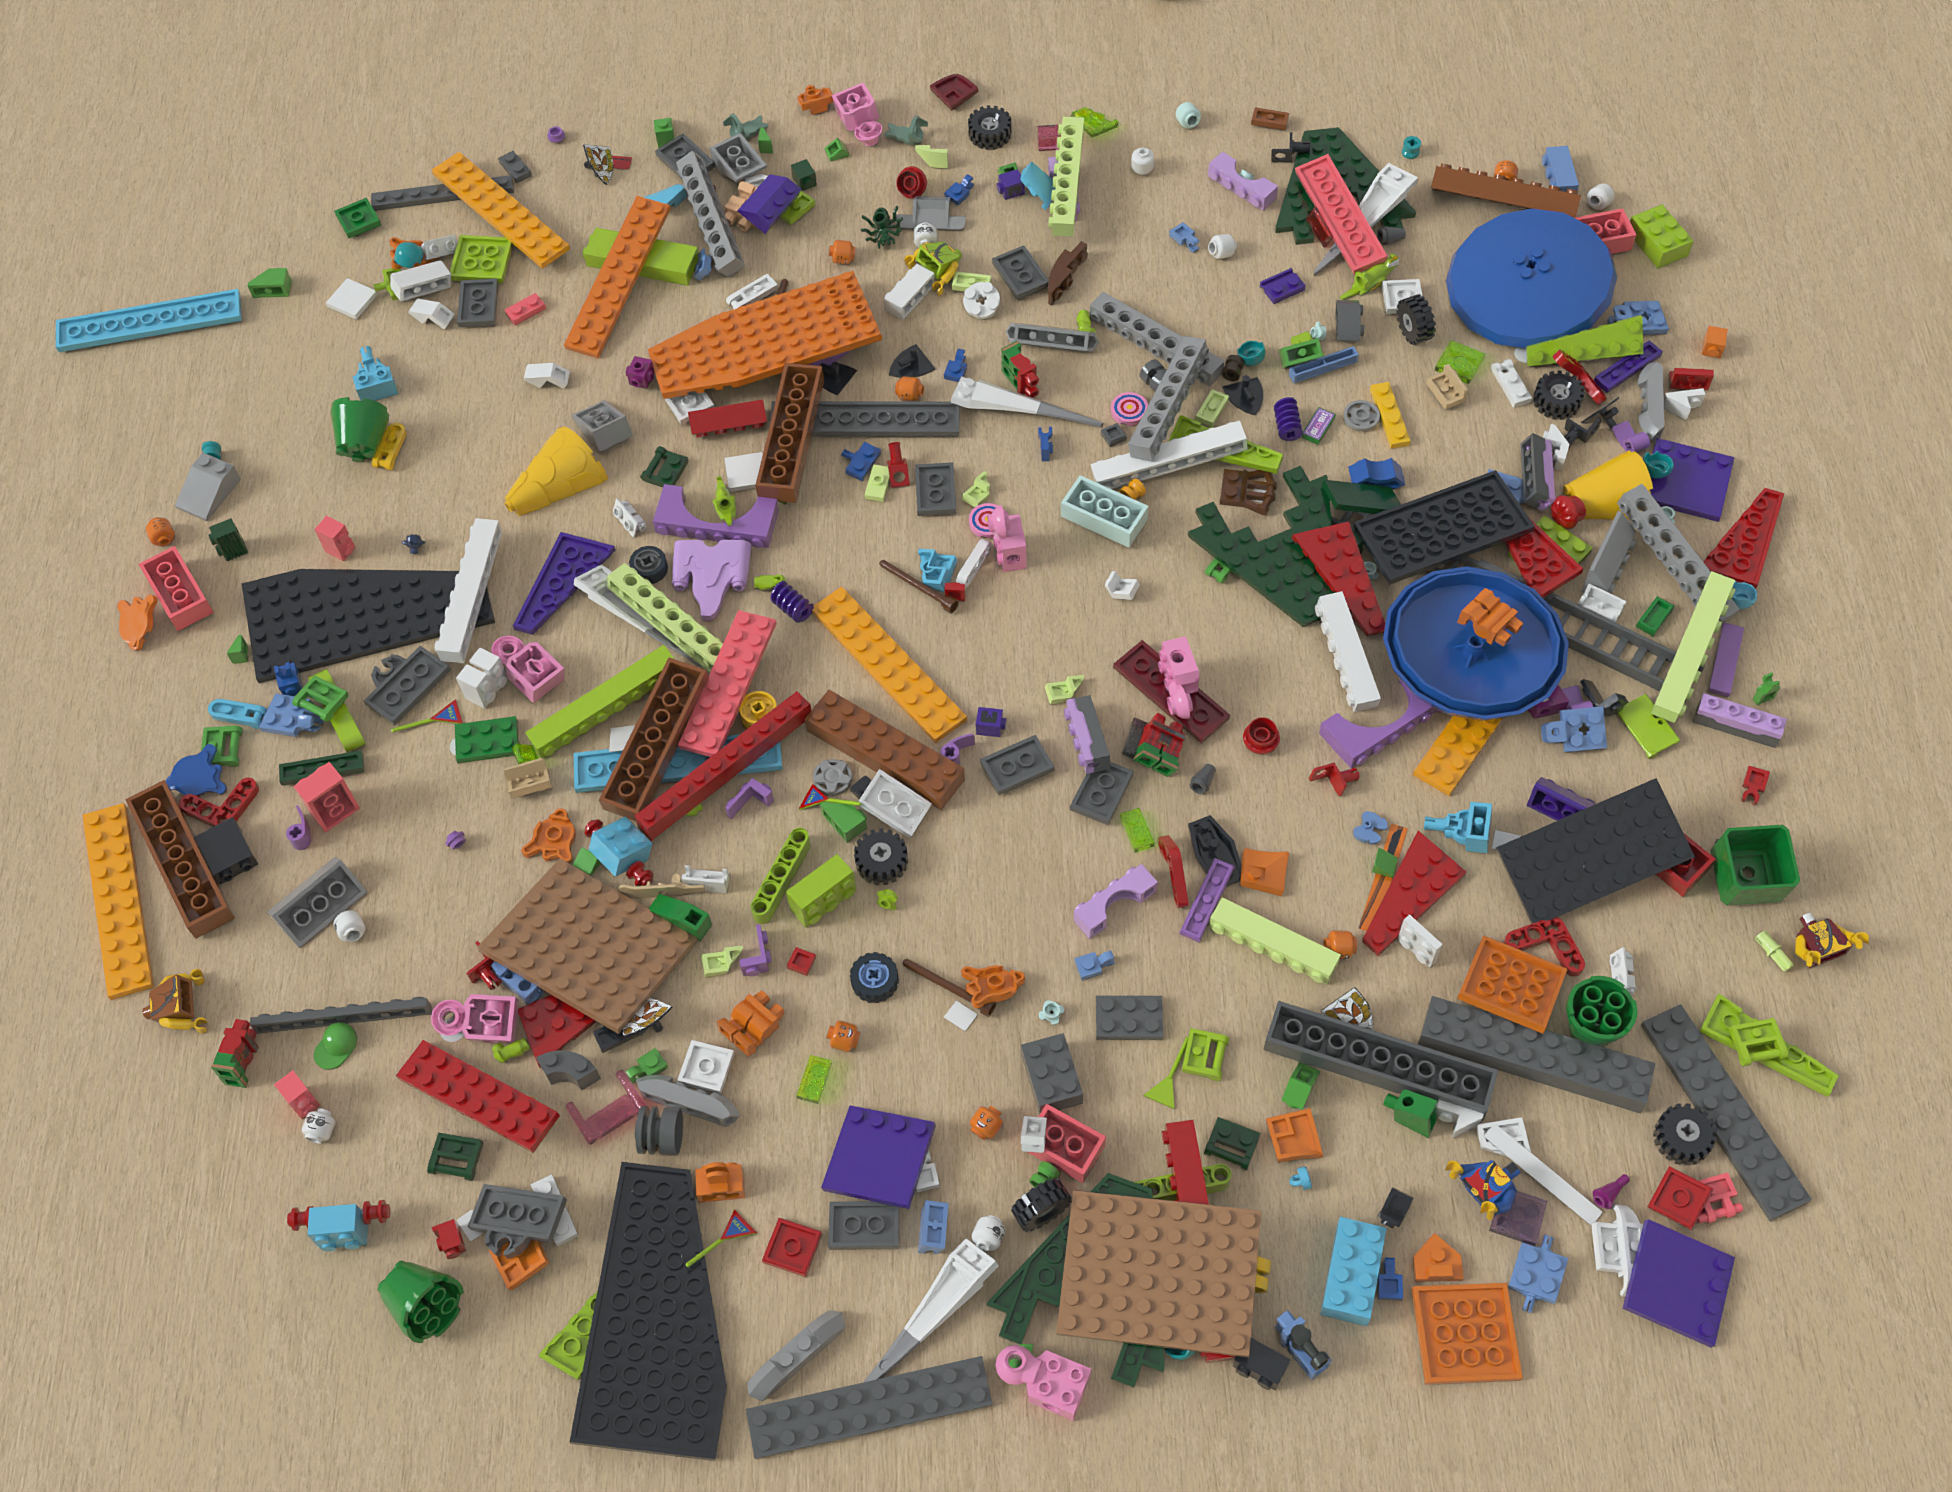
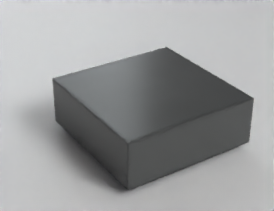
M1118 423L1101 429V435L1109 447L1127 439L1126 434Z

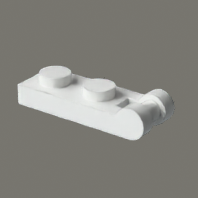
M766 274L728 296L726 303L733 307V310L740 306L755 303L778 290V284Z
M1511 359L1504 360L1501 364L1497 362L1491 365L1495 378L1513 408L1531 403L1532 397L1516 372Z

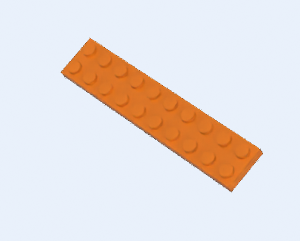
M636 196L564 343L565 349L599 359L671 210L670 205Z

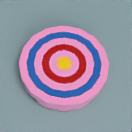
M1134 392L1121 393L1111 403V415L1117 423H1124L1126 426L1138 425L1148 407L1147 400L1142 395Z
M984 503L976 506L971 511L969 527L976 536H983L986 539L994 537L993 532L989 531L987 515L992 514L993 510L999 505Z

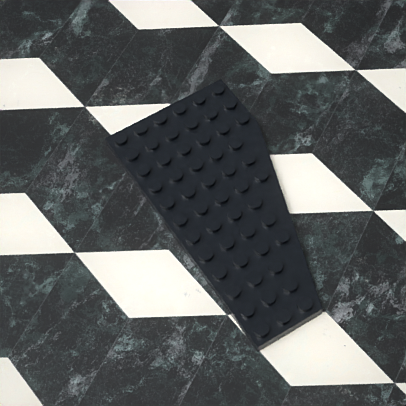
M297 569L241 583L256 680L258 683H263L276 679L274 666L278 665L280 667L287 662L295 663L301 673L440 637V626L444 624L445 610L450 605V593L452 590L454 591L455 577L459 574V571ZM487 586L474 628L495 623Z
M621 1162L569 1441L570 1444L716 1461L727 1385L705 1255L691 1266H686L688 1261L704 1250L691 1172L688 1169Z

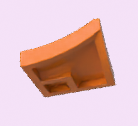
M1245 848L1242 852L1240 886L1282 896L1289 852H1266Z
M1310 1108L1266 1118V1124L1278 1163L1300 1159L1323 1158Z
M531 1240L528 1247L520 1255L509 1259L503 1254L510 1242L502 1246L500 1257L489 1250L509 1290H514L550 1263L541 1241Z

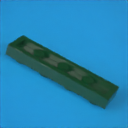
M360 750L279 764V782L282 786L296 784L328 762L332 764L341 776L364 772V754Z

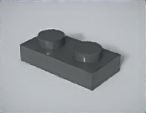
M514 151L498 158L499 163L509 175H512L516 183L532 176L531 170Z

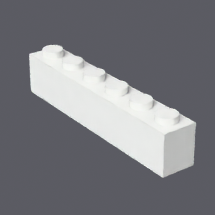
M1343 592L1320 596L1317 605H1315L1316 615L1322 620V632L1328 637V649L1334 654V666L1336 670L1340 671V682L1342 687L1346 688L1348 705L1352 706L1354 713L1378 707L1381 697Z

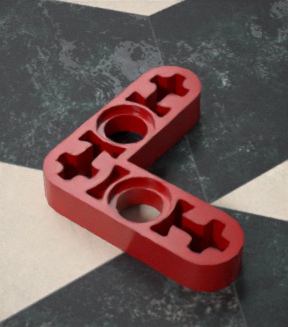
M1561 349L1552 356L1559 366L1572 375L1577 376V380L1582 381V386H1584L1587 393L1598 405L1607 400L1606 395L1579 361Z
M247 777L239 781L220 807L193 794L184 795L179 801V806L185 814L211 827L220 824L221 819L228 820L233 817L237 822L258 794L259 786L253 778ZM234 801H241L239 807L231 808V804ZM188 803H189V804L194 803L195 806L197 807V809H195V807H193V806H191V805H188V806H186V805H187ZM212 809L210 815L202 816L204 810Z
M1169 835L1158 837L1160 853L1169 865L1176 907H1187L1189 902L1180 850Z
M1558 917L1549 921L1541 920L1510 931L1504 939V944L1521 951L1549 942L1561 966L1567 968L1566 974L1569 976H1579L1585 968V961L1564 922ZM1551 924L1553 925V927H1558L1557 931H1555L1554 929H1548L1550 928ZM1532 930L1537 931L1540 934V938L1532 939L1528 932ZM1511 938H1513L1514 941L1520 940L1518 942V945H1516L1515 943H1510ZM1558 943H1567L1570 950L1562 951L1558 947ZM1571 960L1573 964L1579 965L1577 969L1574 966L1570 967Z

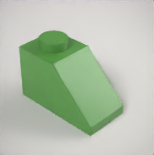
M672 118L654 120L658 148L674 139Z
M269 268L248 282L247 286L253 298L289 297L292 279L287 268Z
M1319 338L1279 349L1283 368L1323 357Z
M829 802L820 804L822 815L846 843L867 829L866 815L861 809L857 810L854 805Z
M1299 1062L1289 1079L1281 1101L1286 1102L1291 1108L1303 1110L1320 1071Z

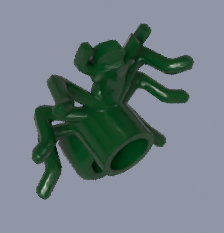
M896 206L894 208L893 219L891 220L885 208L880 207L876 209L873 216L874 224L869 218L862 215V219L867 221L872 228L876 229L871 232L864 228L861 229V232H866L870 236L878 232L874 239L868 237L865 240H871L873 243H876L880 237L878 249H880L881 245L884 247L885 242H887V245H890L891 240L895 244V239L888 232L899 236V232L902 231L900 222L903 221V217L898 220L896 217L899 207ZM897 220V225H891Z

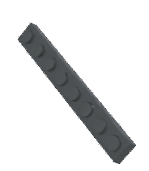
M512 175L491 178L508 193H514ZM444 184L371 193V206L374 211L462 200Z
M414 997L411 1000L393 999L390 1002L384 1003L370 1002L366 1005L349 1004L346 1007L339 1008L329 1006L322 1010L304 1009L302 1012L295 1013L284 1011L277 1015L260 1014L258 1017H250V1026L257 1034L324 1027L334 1023L351 1024L432 1015V1006L428 999L424 997Z

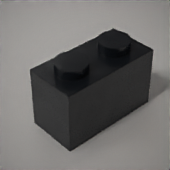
M1251 1338L1249 1358L1236 1356L1233 1367L1236 1368L1235 1371L1245 1378L1250 1376L1257 1380V1384L1262 1388L1276 1391L1291 1359Z

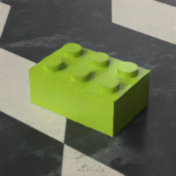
M1663 204L1631 217L1630 223L1636 233L1635 242L1657 268L1689 256L1694 240Z
M836 854L786 891L790 911L805 928L816 924L821 919V916L833 911L840 902L854 895L856 891L854 873L844 860Z

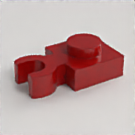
M1748 766L1742 785L1743 788L1748 790L1743 793L1742 802H1745L1747 796H1752L1754 798L1753 805L1758 803L1760 798L1758 792L1764 793L1770 771Z

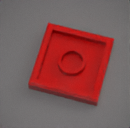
M1669 1166L1647 1207L1692 1231L1713 1192V1188Z
M778 1218L762 1258V1263L806 1277L821 1240L822 1232Z

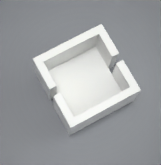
M479 648L469 662L485 671L481 672L466 664L456 679L465 699L485 709L495 699V692H498L506 685L508 678L506 677V671L500 657Z

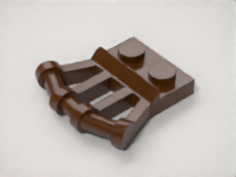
M1224 469L1219 505L1245 507L1260 515H1266L1269 511L1268 507L1276 498L1274 490L1277 488V483L1274 481L1273 473L1262 470L1248 472L1246 469L1243 471ZM1265 477L1266 482L1254 481L1253 479ZM1247 488L1267 491L1265 493L1247 491ZM1250 500H1258L1263 502L1262 504H1256Z

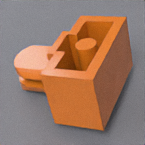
M713 1162L702 1166L700 1169H695L696 1196L699 1203L745 1198L744 1170L741 1164Z

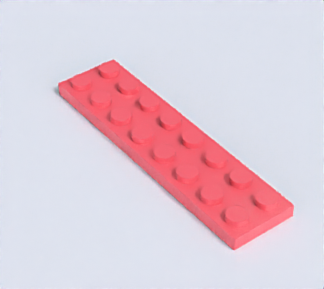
M1328 154L1295 168L1299 180L1352 273L1355 275L1357 271L1362 272L1385 262L1388 259L1386 252Z
M738 610L708 676L709 679L678 743L679 749L711 757L723 748L776 627V619Z

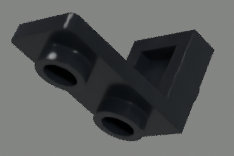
M1586 679L1580 681L1583 686V693L1591 699L1593 707L1603 706L1605 716L1610 717L1612 714L1620 712L1623 706L1628 703L1626 697L1618 693H1614L1606 700H1603L1592 681Z
M1392 1187L1383 1208L1378 1214V1217L1382 1219L1381 1223L1390 1228H1394V1226L1400 1227L1414 1197Z

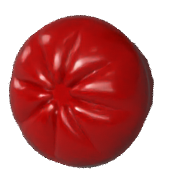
M909 166L904 168L898 175L896 186L904 197L914 199L915 196H921L925 192L927 178L921 169Z
M1560 495L1555 498L1551 505L1553 520L1566 530L1573 529L1578 522L1586 517L1585 505L1577 496Z
M1258 717L1245 728L1243 741L1248 750L1255 754L1264 755L1273 752L1280 743V734L1272 720Z

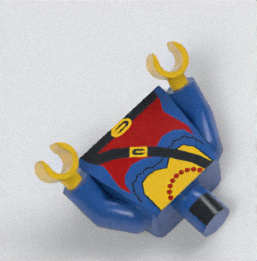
M1454 1160L1447 1163L1445 1170H1451L1449 1177L1456 1179L1458 1174L1461 1176L1460 1179L1464 1187L1481 1206L1480 1213H1487L1486 1218L1488 1220H1492L1496 1215L1511 1210L1517 1193V1189L1511 1180L1521 1173L1513 1162L1503 1169L1493 1160L1474 1164H1459Z

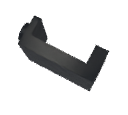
M233 817L194 837L213 876L219 884L228 882L235 876L250 871L254 866L258 865L242 834V830Z

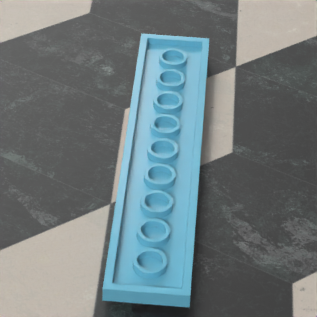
M239 289L58 319L56 320V349L58 352L242 321L241 293Z
M739 735L727 736L723 747ZM781 741L737 775L783 770ZM677 747L661 783L680 781L710 757L685 751ZM609 749L573 753L575 792L604 790L622 751L609 752Z

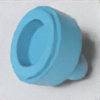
M1305 1166L1297 1168L1298 1174L1293 1175L1289 1179L1290 1185L1295 1187L1302 1185L1304 1191L1312 1189L1307 1168Z

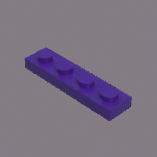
M1649 340L1643 344V354L1623 357L1595 376L1594 381L1608 393L1645 368L1649 363L1660 358L1663 351Z

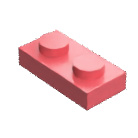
M534 293L505 309V314L514 325H517L546 309V306L541 298Z

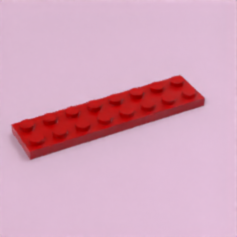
M425 1040L421 1041L396 1074V1077L404 1083L532 1153L535 1152L560 1117L557 1111Z

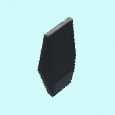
M1211 815L1189 823L1188 829L1195 858L1206 875L1214 858L1235 866L1227 886L1241 881V862L1235 842Z

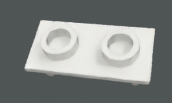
M456 234L424 241L420 247L426 255V260L455 253L457 247Z
M616 498L613 514L634 538L636 531H644L646 529V522L639 514L636 515L635 509L628 501H620Z
M1622 947L1610 955L1612 978L1624 984V988L1630 995H1634V991H1636L1635 977L1628 974L1634 972L1633 956L1630 955V952L1625 951V947Z

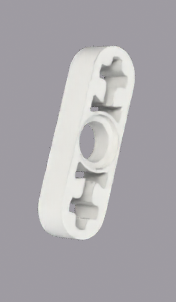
M984 539L979 540L960 570L956 579L957 583L965 584V588L969 586L988 556L992 546L991 542Z

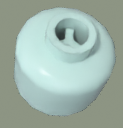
M1185 102L1176 110V119L1184 128L1191 129L1201 120L1200 111L1193 103Z

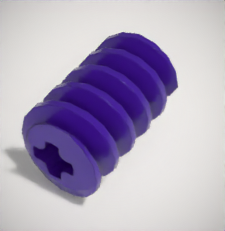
M1293 397L1280 399L1274 405L1278 435L1285 441L1297 440L1303 435L1297 401Z
M786 581L779 582L771 593V602L797 623L805 621L813 612V603L809 604V600L804 599V596L798 594L797 590H793V587L788 585Z

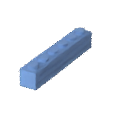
M1353 346L1290 367L1289 377L1295 384L1357 363L1359 354Z

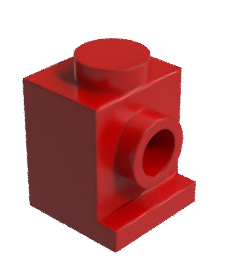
M455 1219L432 1227V1231L438 1237L436 1239L438 1249L446 1254L447 1259L457 1258L460 1256V1253L466 1251L460 1226Z

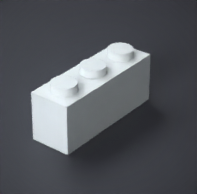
M441 260L391 274V289L400 302L451 288V273Z
M918 264L909 269L905 277L896 283L891 292L885 295V311L904 320L932 289V284L935 282L934 272Z

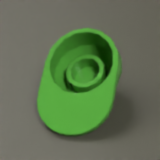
M334 1023L326 1028L323 1039L314 1051V1060L320 1068L331 1070L341 1066L355 1049L358 1037L355 1030L349 1024Z

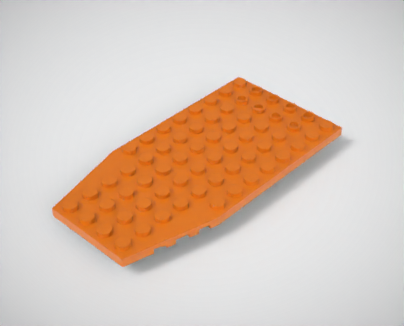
M850 271L798 289H792L780 295L756 301L746 306H740L734 310L722 312L649 348L648 352L653 362V368L663 399L686 396L692 391L697 392V394L704 393L705 389L710 388L722 390L724 386L732 385L733 388L783 373L785 363L807 365L883 339L855 273Z

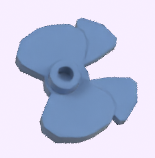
M1366 811L1362 813L1363 823L1361 826L1353 829V836L1361 842L1369 843L1370 845L1377 844L1381 841V837L1373 829L1387 830L1388 823L1385 818L1381 819L1374 812Z

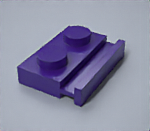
M1292 268L1260 281V288L1264 289V293L1273 304L1304 291L1306 287L1296 273L1294 274Z

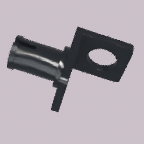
M1290 132L1289 149H1272L1271 161L1292 162V154L1310 153V141L1294 142L1293 132ZM1282 153L1285 157L1278 158L1275 155Z
M1598 417L1586 430L1568 418L1564 428L1568 433L1564 438L1570 444L1569 448L1577 439L1586 443L1599 429L1601 419Z

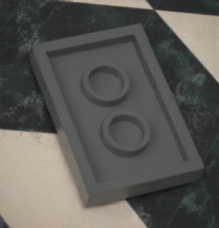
M684 134L679 135L655 150L656 156L678 176L677 170L679 169L676 162L692 150L703 159L707 171L715 167V162Z
M1024 245L992 258V264L1017 300L1048 287V278Z
M497 279L461 281L457 318L459 327L495 325L498 296Z
M953 462L916 464L917 515L956 514Z
M1036 735L980 759V764L998 796L1054 771V765Z
M1110 762V769L1086 774L1070 805V810L1109 825L1133 777L1134 771Z
M1096 996V1040H1163L1162 996Z
M873 1201L830 1202L829 1250L899 1249V1207Z

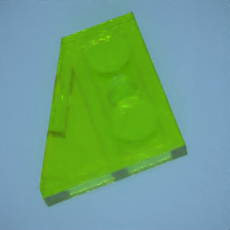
M1087 107L1071 113V117L1084 118V131L1092 138L1117 128L1119 124L1118 120L1109 121L1104 118V114L1094 112Z

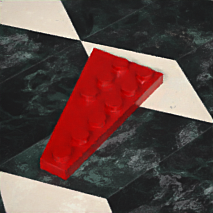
M1764 488L1751 506L1741 515L1740 519L1735 522L1703 561L1710 572L1712 571L1731 578L1738 583H1748L1755 589L1757 588L1784 493Z
M1531 520L1535 526L1533 532L1506 541L1505 544L1526 585L1535 589L1544 598L1582 574L1583 568Z
M1345 522L1293 534L1291 538L1300 545L1304 555L1313 562L1316 571L1332 592H1343L1349 611L1353 615L1352 618L1364 634L1368 637L1384 633L1385 621L1350 523Z
M1418 830L1362 942L1379 956L1398 938L1403 920L1407 916L1411 915L1417 921L1466 875L1467 871Z
M553 995L518 1009L519 1017L535 1058L548 1052L562 1051V1048L567 1043L578 1038L597 1022Z

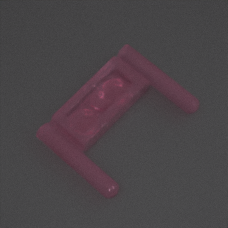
M623 1070L617 1071L616 1077L628 1094H624L588 1117L586 1121L573 1102H568L565 1106L589 1145L637 1116L640 1107L646 1106Z

